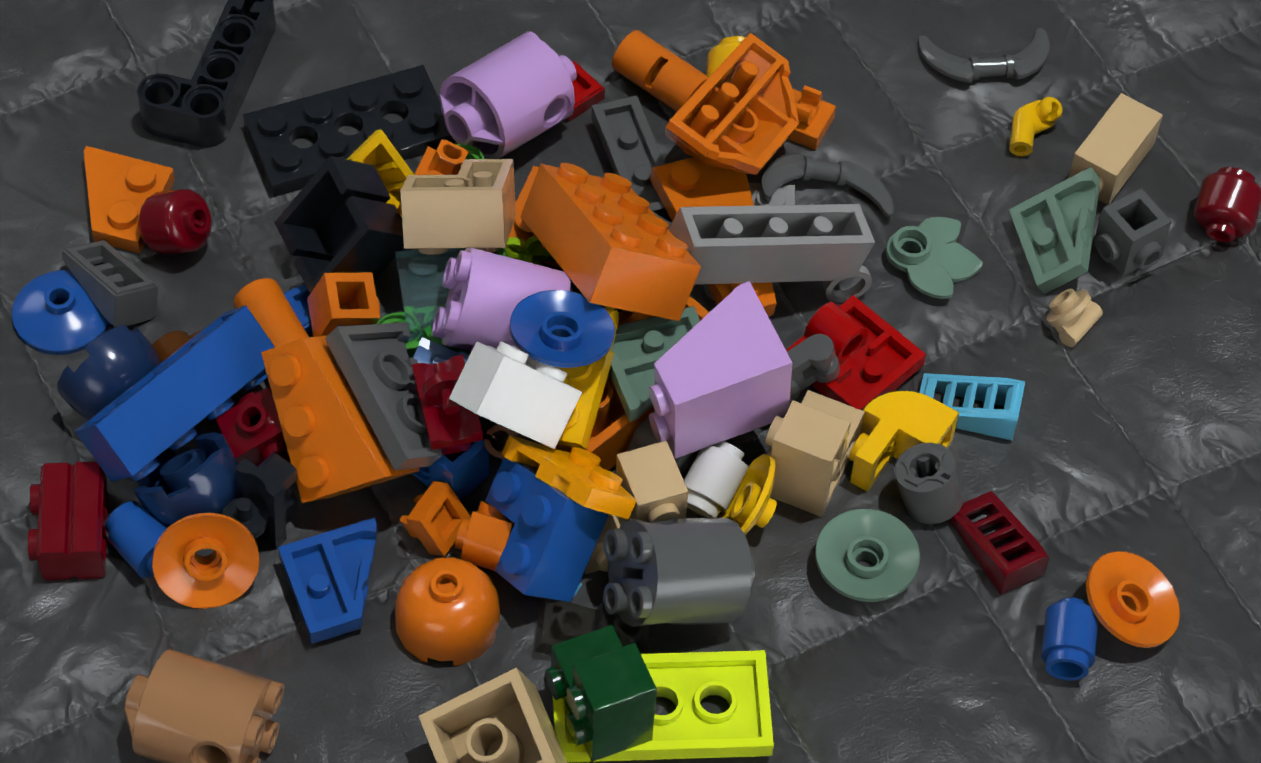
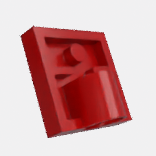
M854 295L840 306L834 302H828L823 305L808 322L804 335L786 349V351H789L812 335H827L834 344L835 354L840 364V372L838 377L829 383L815 381L811 385L825 397L862 411L875 398L897 389L924 366L926 353Z

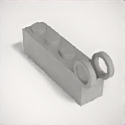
M860 204L680 207L669 228V231L676 238L687 244V251L701 265L695 284L745 283L748 281L750 283L824 281L822 288L826 298L836 303L845 302L852 295L858 298L866 293L872 285L869 270L862 264L874 246L875 241ZM850 277L861 278L855 286L849 289H833L844 279Z

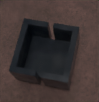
M330 156L274 222L290 255L299 257L294 263L310 294L324 273L372 272L375 281L404 248L402 218L400 214L396 213V206L387 203L391 197L374 165Z

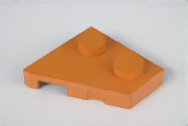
M86 146L84 149V161L94 242L105 240L112 247L140 254L145 244L138 227L141 207L145 200L154 193L171 190L175 181L174 169Z

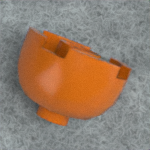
M454 557L436 558L416 567L402 582L395 601L396 633L404 648L420 661L428 663V658L437 661H453V666L463 665L479 658L495 641L496 630L500 623L497 591L489 576L468 561Z

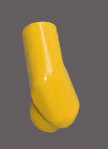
M1045 97L1042 100L1033 101L1015 112L1009 146L1012 154L1021 157L1030 155L1033 151L1034 135L1051 128L1061 118L1063 109L1061 103L1056 98Z

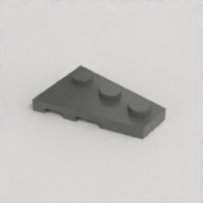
M407 322L336 327L325 340L335 357L338 368L343 372L357 398L361 411L367 417L382 445L383 453L390 460L394 470L431 466L443 454L441 448L435 450L430 448L412 374V364H416L418 361L408 357L405 342L411 337Z

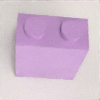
M750 281L737 286L654 363V385L649 387V395L654 412L649 414V421L657 441L663 442L667 440L674 459L771 424L776 416L784 418L789 409L792 361Z

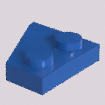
M375 518L278 547L280 562L311 644L362 628L377 540V523Z

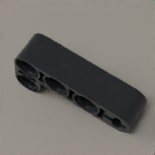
M228 0L191 80L161 73L152 74L142 79L138 85L137 95L142 125L148 133L157 137L207 148L218 146L226 140L275 32L274 0Z

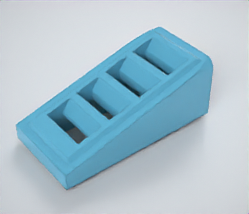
M924 373L919 393L931 398L934 397L935 391L945 393L943 404L959 412L956 424L957 429L1012 441L1026 381L1000 377ZM954 396L964 398L963 407L952 406ZM974 400L984 402L983 408H973ZM994 404L1004 406V409H994Z

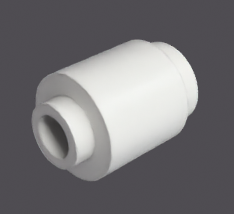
M725 441L700 449L684 479L688 490L687 508L706 518H717L720 510L726 511L749 469L741 461L744 452Z

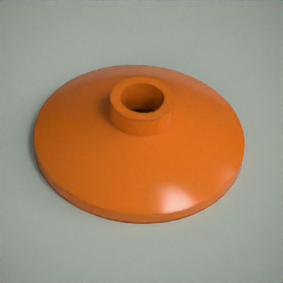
M198 513L176 521L159 537L152 555L154 577L161 590L177 603L199 609L220 607L242 596L254 582L260 562L258 546L251 532L239 521L217 513ZM201 549L214 550L208 556H200L195 553Z
M1116 551L1101 556L1089 569L1086 579V592L1089 604L1097 619L1112 635L1127 644L1142 648L1159 646L1172 637L1179 625L1180 607L1173 587L1156 566L1136 554Z

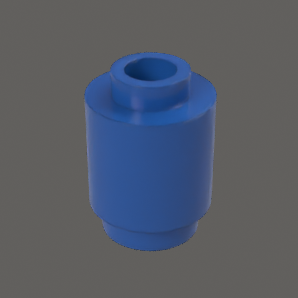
M126 502L116 508L105 523V530L109 533L108 540L140 577H153L152 555L159 537L168 527L156 519L143 506H140L138 502Z
M1061 599L1057 603L1050 605L1045 612L1041 658L1046 664L1045 669L1047 673L1057 679L1067 681L1082 679L1088 675L1089 668L1095 662L1098 619L1092 608L1081 599Z

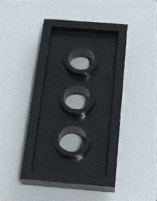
M424 65L243 114L244 127L273 197L303 189L330 156L348 159L376 130L382 129L403 160L424 155L427 147L437 150L441 140H447L455 144V140L445 125L440 100ZM389 113H401L406 116L403 121L391 123L383 119ZM346 125H354L361 129L360 132L354 135H344L338 132L341 127ZM299 138H310L316 141L314 145L308 148H298L292 144Z

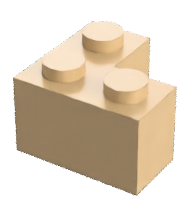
M464 159L458 175H408L400 190L404 249L418 248V251L422 254L434 255L448 251V248L471 247L490 253L496 252L498 248H505L516 218L513 159Z
M810 390L807 391L802 403L793 400L784 418L779 416L774 418L765 441V445L770 446L767 454L775 460V479L770 497L823 517L848 465L850 451L861 435L865 411Z
M667 440L617 454L616 475L623 479L621 486L637 501L629 519L609 514L586 566L585 574L598 570L608 572L609 560L604 553V538L608 530L619 529L624 522L633 519L644 522H659L686 518L688 490Z

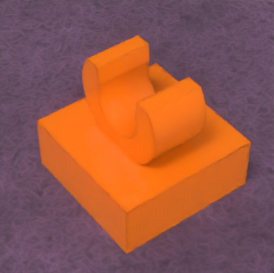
M804 85L802 92L793 89L799 124L787 139L816 151L835 118L836 106L822 100L823 92Z
M433 481L424 494L415 497L413 501L416 505L408 516L402 515L399 520L411 537L419 538L429 554L445 557L456 541L461 522L464 518L470 519L471 517L449 483Z

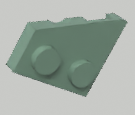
M1092 167L1009 209L1036 285L1044 294L1088 272L1101 182L1099 175Z

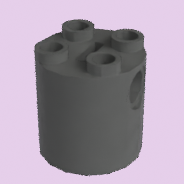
M683 518L659 522H644L633 519L624 522L619 529L608 530L604 538V553L609 560V583L605 586L603 593L604 606L608 614L619 615L622 621L631 627L670 623L675 626L727 624L737 621L745 611L751 595V587L755 580V563L746 536L736 522L728 518Z

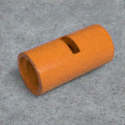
M640 30L632 31L622 40L612 59V68L676 112L709 78V76Z
M271 278L255 280L244 286L236 294L233 301L234 308L247 306L275 347L309 337L276 280Z

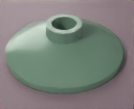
M855 509L839 514L824 526L816 543L815 559L821 576L835 591L857 601L878 602L893 598L910 586L918 572L920 550L914 534L898 518L879 510ZM866 560L871 562L874 566L865 567L858 564V562Z

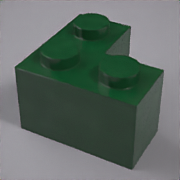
M613 625L552 645L551 668L545 670L546 680L554 699L559 700L563 698L569 714H566V723L570 736L576 746L584 744L591 762L652 741L657 688L636 643L623 647Z

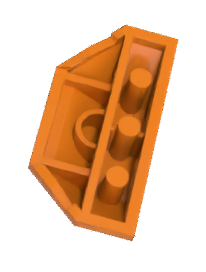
M750 32L665 126L666 137L677 144L686 154L693 156L706 166L757 175L799 124L794 91L788 78L791 73L789 61Z

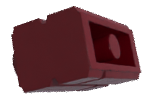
M96 461L76 462L74 465H70L68 462L44 463L41 466L40 484H31L30 486L32 516H39L38 529L28 530L29 560H38L41 576L46 580H67L72 577H77L78 579L103 578L106 575L107 531L105 530V523L108 518V481L106 474Z

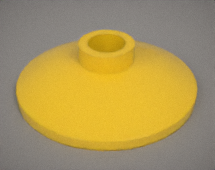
M768 454L760 455L748 466L749 469L727 510L721 511L719 518H728L736 522L745 535L754 525L760 528L765 527L772 518L777 506V501L770 498L775 479V460Z

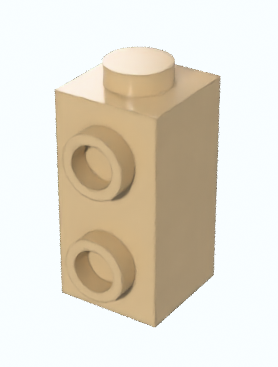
M1121 93L1075 152L1068 178L1092 167L1099 175L1101 181L1098 200L1109 205L1154 146L1163 114Z

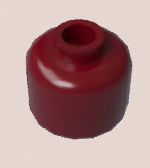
M1234 167L1220 168L1217 172L1207 175L1201 183L1194 208L1196 222L1206 229L1208 237L1220 242H1232L1235 237L1250 234L1256 226L1261 208V187L1255 182V177L1245 170Z
M190 189L156 192L143 203L139 214L138 227L144 242L152 251L162 255L194 252L204 246L210 236L212 227L211 212L201 195Z

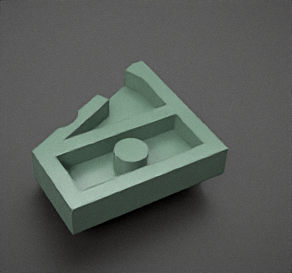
M694 306L684 308L679 321L654 316L617 327L612 347L614 356L609 375L629 421L637 420L653 406L649 395V387L654 385V363L700 322Z

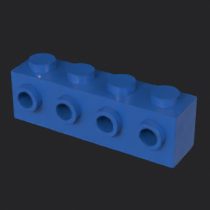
M247 306L225 312L79 427L75 433L111 482L131 477L134 482L138 481L159 466L160 462L156 457L169 447L174 451L197 435L194 426L207 417L210 421L226 412L234 404L231 396L243 387L247 391L267 378V373L261 352L275 348V346Z

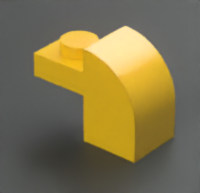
M912 391L890 392L875 398L863 409L865 413L861 435L854 443L849 454V460L854 462L850 483L868 492L891 458L899 459L900 455L908 448L920 443H936L948 448L953 441L959 412L927 395Z

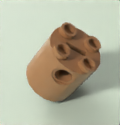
M168 649L157 660L150 676L138 674L129 688L124 706V715L126 716L132 736V749L136 755L162 763H261V758H258L260 752L270 754L278 737L280 723L271 720V718L279 709L285 685L278 681Z

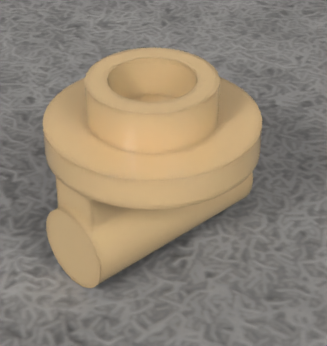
M1067 289L1050 302L1049 308L1051 311L1047 315L1046 320L1051 327H1055L1058 331L1061 342L1067 347L1072 348L1103 315V311L1098 304L1091 301V296L1086 290L1075 292L1073 289Z

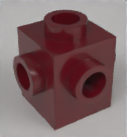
M269 387L245 395L240 399L238 405L216 417L221 432L238 463L246 458L258 467L272 453H277L286 461L290 460L272 391Z

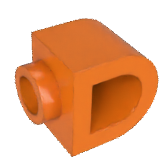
M480 501L478 511H473L470 519H463L456 536L455 548L462 550L461 560L495 571L515 523L488 502Z

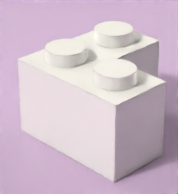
M477 341L449 399L477 415L555 449L582 392L564 383L567 372L533 360L529 357V354L513 345L511 346L500 341L496 349Z

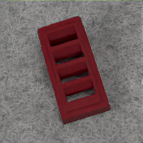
M993 491L963 503L960 511L949 519L1000 595L1045 575L1050 557L1037 539ZM985 509L990 513L989 516L976 522H972L968 518ZM994 524L999 526L1000 529L985 536L981 532V530ZM1005 538L1010 542L999 548H995L992 545ZM1014 552L1019 556L1011 561H1007L1004 558Z

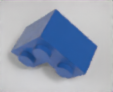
M504 457L485 501L509 518L515 525L495 571L524 595L571 602L609 514L583 507L560 490L535 477L538 467L521 462H511Z

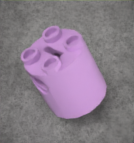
M527 31L442 82L439 94L440 105L448 132L459 144H469L477 147L485 159H500L573 115L575 97L572 82L577 77L575 66L568 57L564 55L558 56L535 33Z
M467 247L465 251L460 250L457 259L450 257L447 262L442 286L448 288L449 293L445 308L438 307L432 325V336L441 338L442 344L445 346L471 352L477 341L496 349L500 341L517 347L510 334V318L517 304L526 297L542 291H572L570 278L563 271Z

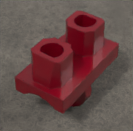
M463 355L453 356L444 362L436 364H412V374L431 450L441 448L443 455L468 451L471 448V442L483 440L479 416L449 399L465 366Z

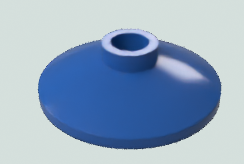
M70 270L49 272L31 280L18 293L12 307V320L18 336L31 348L47 354L64 355L84 350V347L105 333L110 326V323L101 314ZM58 302H65L64 304L60 305L56 304Z
M548 290L532 294L517 304L510 318V334L516 346L521 351L529 354V357L533 360L549 366L574 368L592 364L607 354L614 340V323L605 308L598 304L589 303L584 295L572 291Z

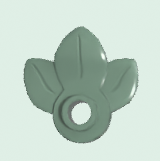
M931 217L925 219L918 227H902L889 238L886 247V256L889 262L895 268L907 272L910 283L914 288L933 298H951L954 288L953 282L957 283L968 280L983 267L982 260L956 242L960 233L961 222L952 218Z

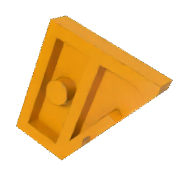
M509 435L501 453L511 462H521L538 467L535 477L560 490L583 507L629 519L637 501L621 486L623 481L621 477L603 469L599 465L601 459L582 448L572 447L571 452L568 453Z

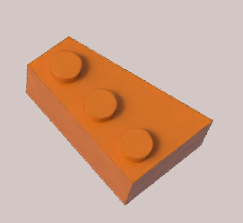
M328 335L301 338L261 352L290 461L297 469L296 483L302 503L337 497L420 471L419 468L394 470L390 460L383 453L382 445L367 417L361 411L358 400L343 372L336 364L335 357L325 340Z

